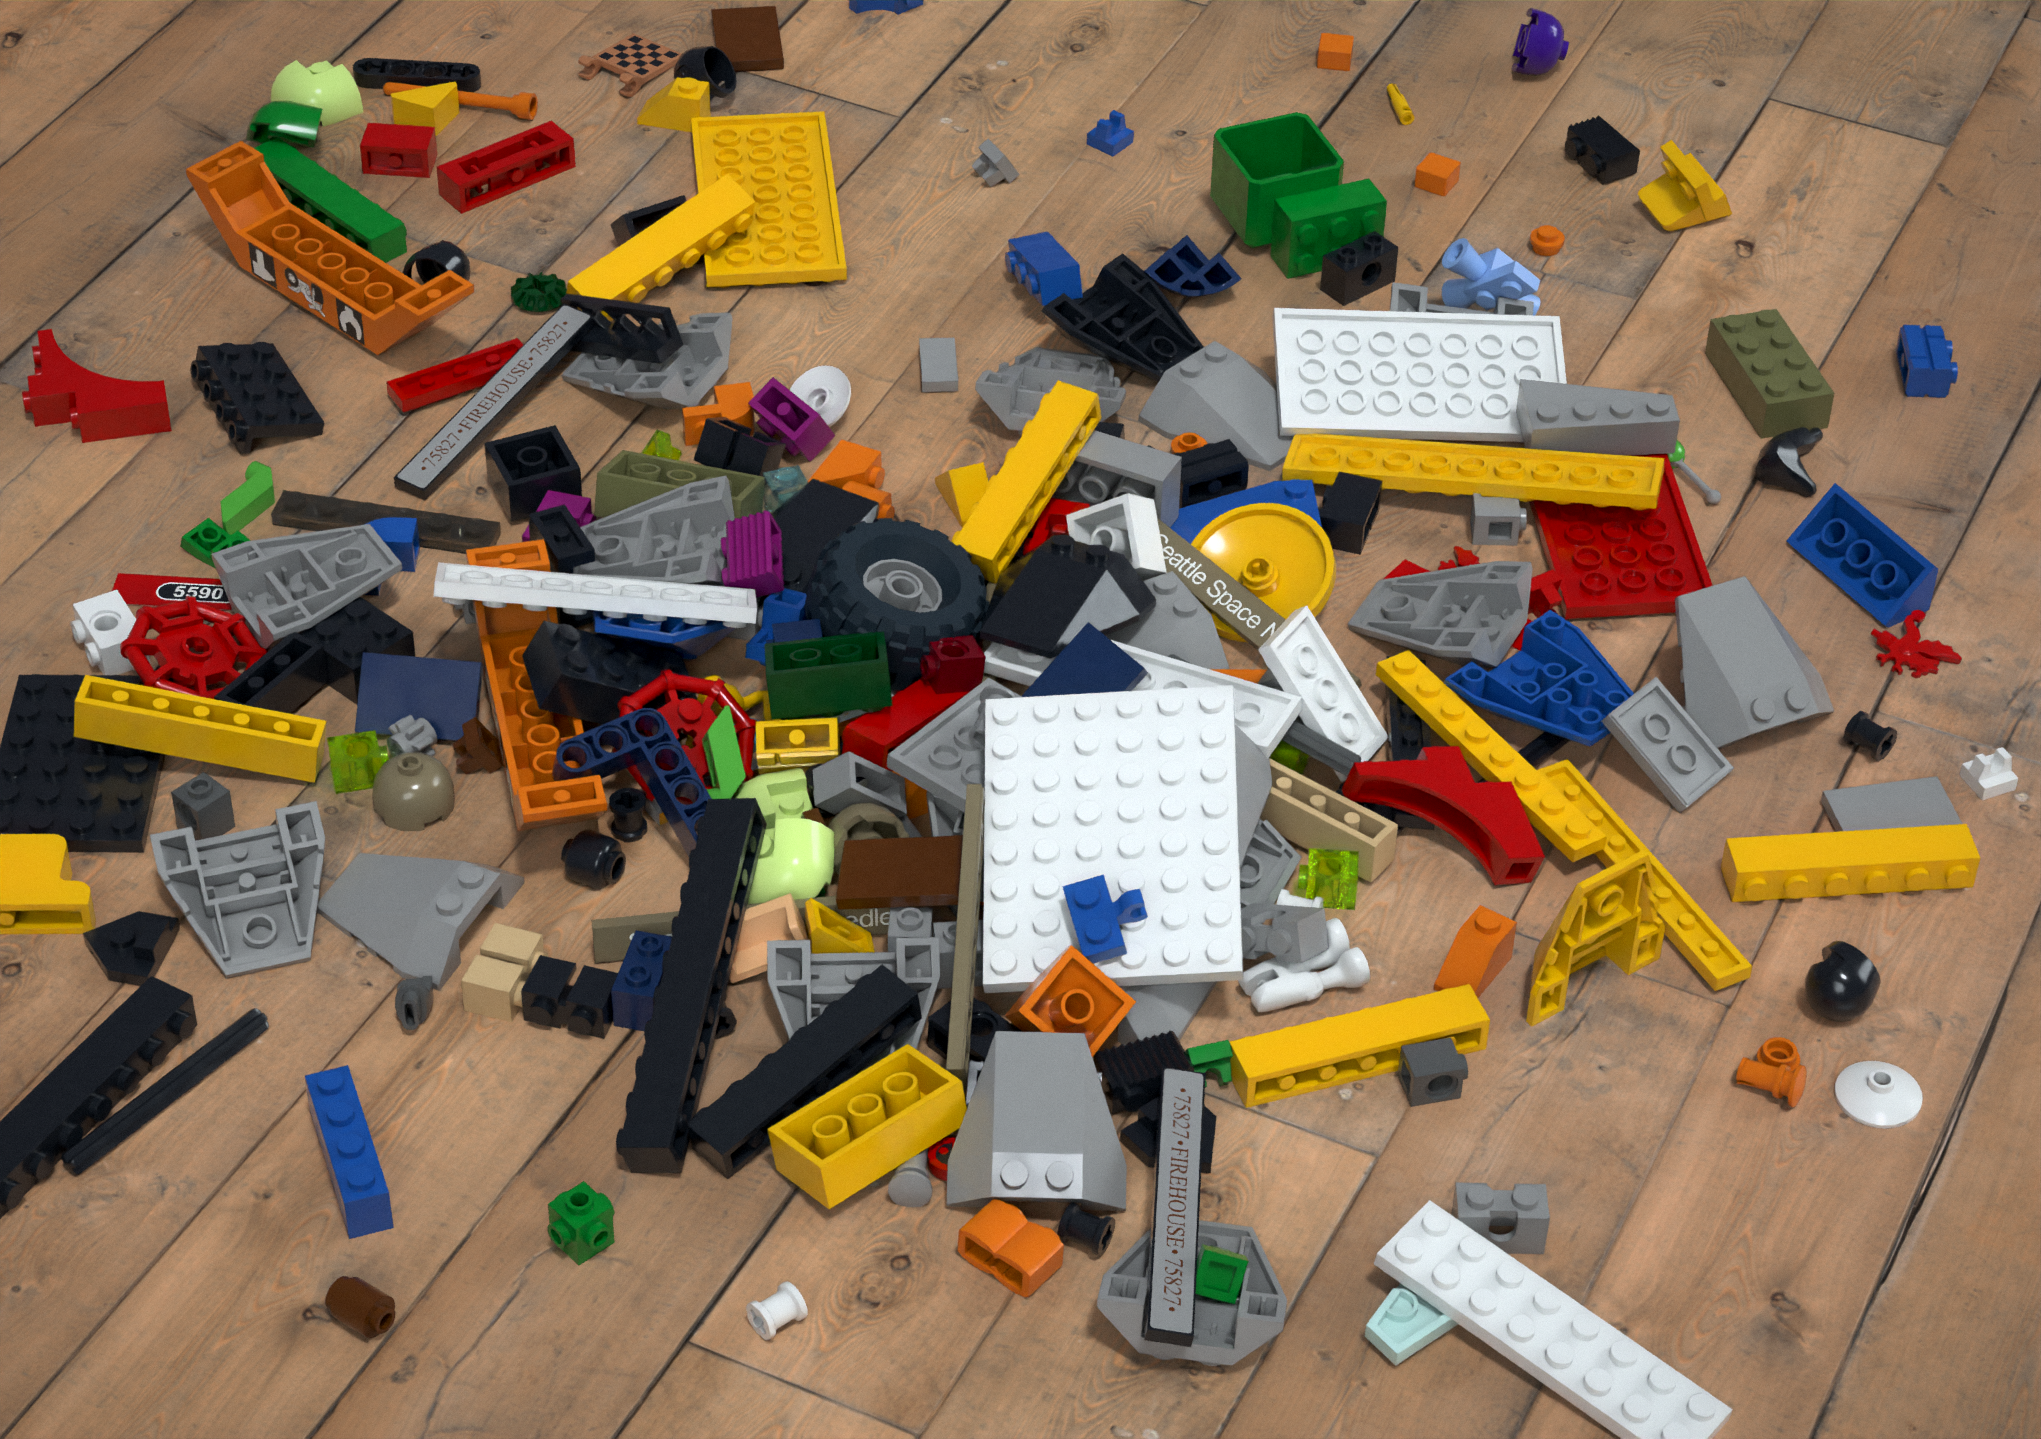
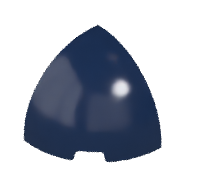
M1188 235L1144 270L1159 287L1184 296L1215 294L1226 290L1242 279L1219 252L1209 260Z

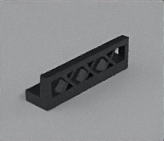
M566 294L561 298L562 304L565 303L576 309L579 307L583 312L594 316V326L570 351L661 364L684 345L670 307L575 294ZM605 311L615 321V323H611L600 312ZM626 315H631L640 324V327L636 326ZM652 318L660 319L664 330H662L652 320Z

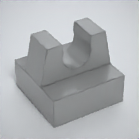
M989 139L978 147L982 154L972 167L990 187L1004 178L1011 183L1020 175L1008 158Z

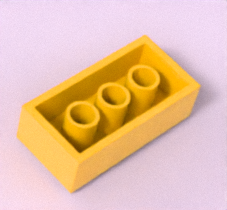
M906 1044L768 1128L776 1170L826 1208L831 1209L959 1129L967 1110L962 1081L911 1045Z

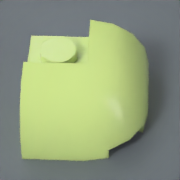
M295 60L285 66L277 75L271 89V102L292 101L322 108L320 119L322 127L363 113L361 95L356 82L343 64L333 67L328 61H323L305 68Z
M801 768L758 775L742 783L731 798H756L767 823L766 830L775 828V819L801 818L802 812L813 809L807 792L806 776Z
M792 817L775 819V828L765 830L747 904L765 903L791 893L794 900L815 898L825 884L830 885L834 871V832L822 823L809 819Z

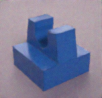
M1115 110L1110 112V119H1100L1097 121V127L1087 133V145L1112 157L1132 144L1134 139V131L1126 128L1125 115Z

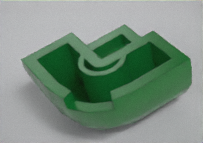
M272 101L267 103L253 114L248 125L246 140L263 144L278 137L286 142L314 148L323 109L292 101Z

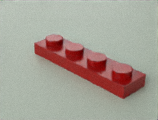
M518 338L387 381V393L400 410L406 412L442 399L451 398L454 395L477 387H482L523 346V343Z

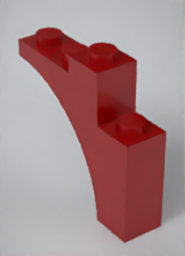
M52 329L37 331L39 345L32 346L35 375L27 376L29 391H22L25 413H33L35 427L71 422L73 429H80L82 443L172 431L164 380L131 381L92 372L78 365L63 353L56 343Z
M1459 746L1422 747L1416 760L1354 762L1341 789L1344 797L1353 802L1375 803L1397 808L1421 817L1446 831L1477 858L1492 878L1494 885L1531 883L1545 858L1512 782L1486 781L1475 783Z

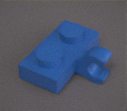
M1104 874L1062 886L1082 954L1093 964L1127 954L1119 925L1138 922L1148 917L1140 889L1127 891L1115 902H1112Z

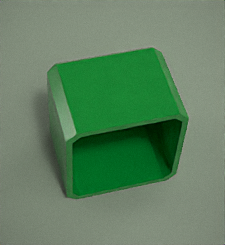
M1295 112L1219 128L1214 134L1210 197L1246 245L1251 248L1271 245L1274 199L1341 185L1343 181L1344 160L1306 114Z

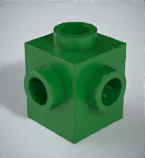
M583 1181L569 1191L560 1193L553 1201L548 1203L549 1225L547 1230L549 1236L578 1266L615 1243L613 1227L614 1207L605 1194L601 1192L596 1193L586 1182Z

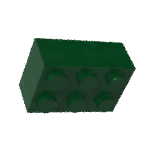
M884 631L764 644L771 719L796 720L802 719L806 715L815 714L835 717L843 714L844 711L861 709L863 712H877L884 707L893 706Z

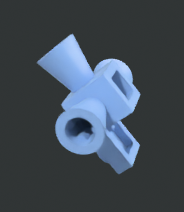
M1465 238L1456 240L1446 250L1442 258V266L1465 277L1450 279L1443 284L1442 299L1446 306L1467 309L1476 302L1477 305L1487 311L1495 308L1498 297L1534 302L1533 316L1536 315L1540 307V298L1532 293L1537 292L1540 279L1520 263L1512 260L1499 248L1479 255Z

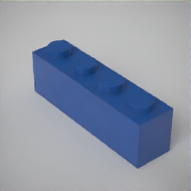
M346 1065L305 1075L310 1114L349 1239L394 1228L389 1190L349 1066Z

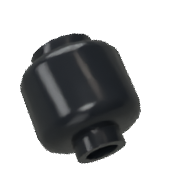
M583 830L574 839H568L561 853V860L565 862L567 877L575 882L599 890L610 883H616L620 879L626 864V856L622 852L620 843L612 837L592 830Z

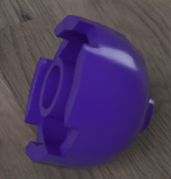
M1530 8L1526 12V15L1531 17L1528 25L1521 24L1517 35L1513 56L1519 57V61L1517 64L1514 63L1512 65V70L1524 75L1538 76L1553 69L1558 59H1565L1569 42L1564 40V29L1559 20L1545 11Z

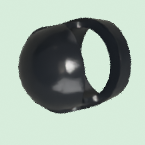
M701 46L686 50L679 57L674 67V79L677 77H689L698 81L709 82L710 100L714 96L726 98L736 88L737 80L733 65L727 55L717 47ZM724 81L725 88L719 87V83Z
M442 240L430 244L413 254L407 260L402 272L412 279V267L416 262L417 272L421 280L427 283L448 270L469 281L471 270L470 261L464 251L452 242Z
M1834 941L1822 949L1824 961L1813 964L1806 975V998L1813 1010L1821 1017L1838 1022L1851 1021L1864 1014L1872 1005L1881 984L1880 975L1871 960L1856 947L1843 941Z

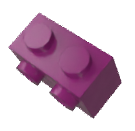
M774 377L748 402L760 418L756 422L759 428L771 438L775 434L782 438L780 442L786 444L785 450L794 457L800 453L811 462L835 437V434L820 414Z

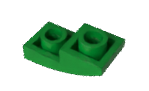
M207 518L182 536L180 547L200 561L216 569L212 560V553L251 540L238 530L230 535L210 518Z

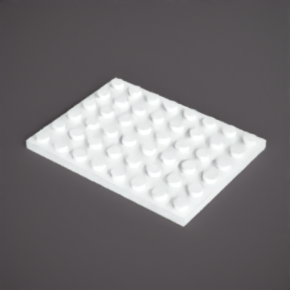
M1233 685L985 699L983 987L985 993L1025 991L1068 946L1072 945L1082 954L1062 886L1103 874L1112 902H1115L1127 891L1140 889L1148 916L1146 919L1138 922L1119 925L1127 954L1094 963L1118 986L1243 980Z

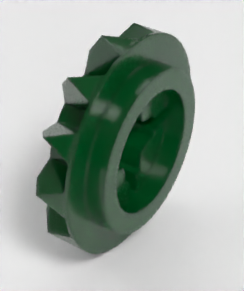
M543 271L539 275L528 273L526 278H517L515 285L511 286V299L517 307L526 311L544 312L555 309L562 305L561 298L566 295L565 280L558 279L556 274L544 275Z

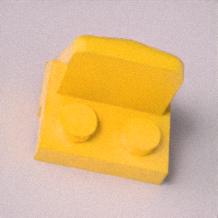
M1672 140L1660 147L1664 157L1661 165L1665 174L1638 191V196L1652 217L1663 229L1675 231L1732 215L1726 194L1691 153L1684 155Z

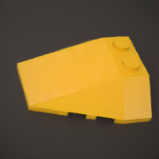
M1644 850L1577 883L1535 949L1526 1022L1531 1027L1564 1010L1569 975L1607 956L1627 975H1630L1660 959L1665 926L1664 922L1657 915L1660 903L1659 899L1652 892L1655 880L1649 854Z

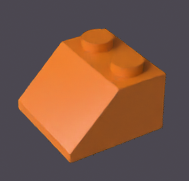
M1070 945L1027 987L1006 1013L1005 1017L1022 1032L1085 1033L1093 1057L1136 1001L1075 947Z

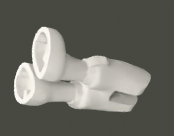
M1333 918L1326 921L1328 949L1303 963L1276 961V957L1243 972V980H1238L1244 992L1251 996V1002L1258 1012H1268L1303 1001L1314 1000L1321 996L1325 989L1334 987L1357 988L1369 982L1370 970L1368 962L1358 947L1350 949L1346 929L1339 919ZM1328 968V969H1326V970H1324V971H1321V972H1319V973L1313 972V971H1317V970H1321V969Z

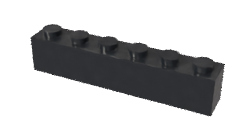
M883 964L871 974L862 976L848 993L839 1000L829 1003L820 1016L809 1025L795 1031L790 1040L774 1053L766 1055L753 1071L742 1080L733 1082L727 1088L725 1094L709 1107L700 1109L687 1124L693 1149L727 1179L731 1178L771 1144L768 1128L847 1081L922 1019L918 993Z

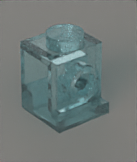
M799 465L763 472V477H765L764 509L773 513L808 483Z

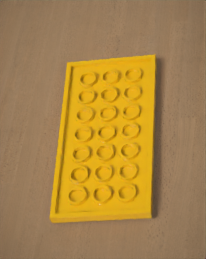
M825 111L691 118L697 192L700 193L726 174H729L755 201L751 225L743 232L738 233L736 231L729 236L718 249L714 251L710 249L704 253L707 287L726 288L738 285L762 286L775 283L797 284L800 282L847 280L846 260Z

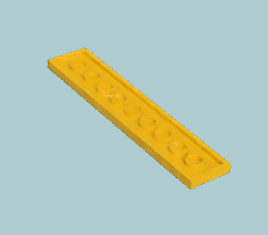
M1296 434L1292 439L1282 468V481L1292 479L1312 480L1315 484L1333 485L1340 471L1381 480L1382 490L1396 489L1404 490L1408 493L1436 492L1446 496L1473 495V493L1481 494V497L1517 498L1523 502L1544 500L1562 505L1584 503L1595 507H1608L1611 505L1629 507L1634 510H1645L1647 508L1656 509L1664 473V458L1331 434Z

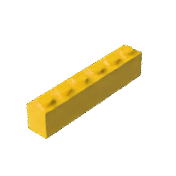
M726 174L570 279L567 284L566 294L639 303L648 291L657 285L661 287L667 284L673 275L682 268L692 267L701 255L710 249L714 251L721 247L726 239L736 231L741 233L746 230L753 221L755 201L729 174ZM605 311L600 312L610 322L613 320Z
M1058 380L1051 392L1046 393L1042 397L1039 410L1034 418L1026 422L1022 436L1016 446L1008 450L1004 464L998 474H994L990 478L986 492L980 502L974 503L971 507L968 520L961 531L958 530L953 535L951 542L957 546L960 544L972 556L971 563L973 565L977 564L980 567L985 580L997 584L999 575L1011 562L1101 420L1098 393Z
M85 675L75 699L74 737L313 783L316 781L324 757L327 722L325 720Z
M1967 824L1726 838L1721 871L1732 902L1973 887L1980 855Z
M1470 984L1413 998H1405L1380 1006L1367 1007L1359 1011L1334 1017H1326L1305 1024L1284 1027L1280 1030L1255 1036H1247L1229 1042L1233 1057L1230 1059L1232 1082L1245 1107L1248 1108L1398 1071L1400 1051L1403 1045L1451 1037L1458 1054L1473 1053L1485 1050L1487 1047L1490 1018Z

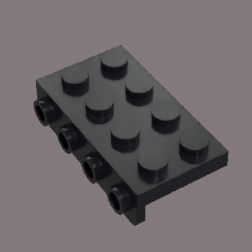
M256 342L254 344L238 345L222 343L220 345L198 346L196 360L192 361L190 367L191 378L199 386L205 401L209 402L218 422L222 423L228 433L229 440L235 444L240 454L250 453L253 438L322 435L324 421L273 343Z

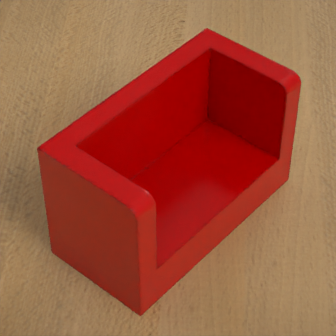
M368 123L360 143L363 174L430 178L437 158L435 127Z

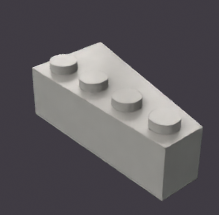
M1520 379L1516 413L1524 445L1527 449L1624 456L1675 453L1680 419L1673 395Z

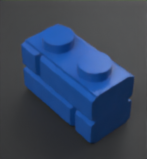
M1903 325L1900 327L1896 354L1907 397H1924L1925 394H1928L1929 397L1945 398L1949 394L1950 385L1955 384L1957 381V362H1951L1953 352L1952 341L1945 339L1941 326L1925 325L1923 328H1920V325Z

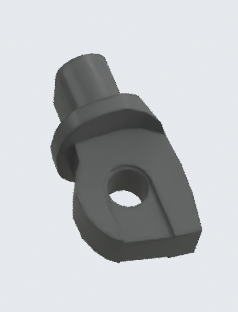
M432 976L405 979L397 986L395 1009L399 1019L402 1021L403 1027L407 1030L416 1029L419 1024L425 1021L430 1013L434 999Z

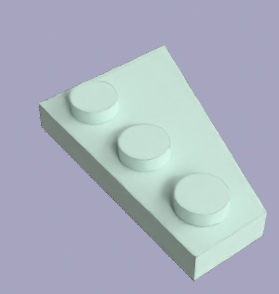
M1400 1283L1397 1288L1391 1290L1366 1324L1365 1337L1396 1366L1458 1325V1323Z

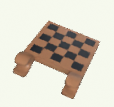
M633 33L592 57L587 55L581 56L578 63L585 67L578 73V76L591 80L596 76L601 67L620 74L619 81L625 83L624 88L620 89L619 93L627 97H633L644 83L675 66L682 53Z

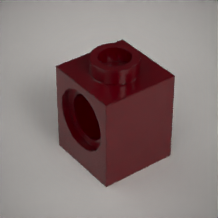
M973 635L954 638L947 637L939 639V641L929 642L930 652L929 655L921 657L920 669L922 677L928 680L936 694L972 691L982 683L986 656Z

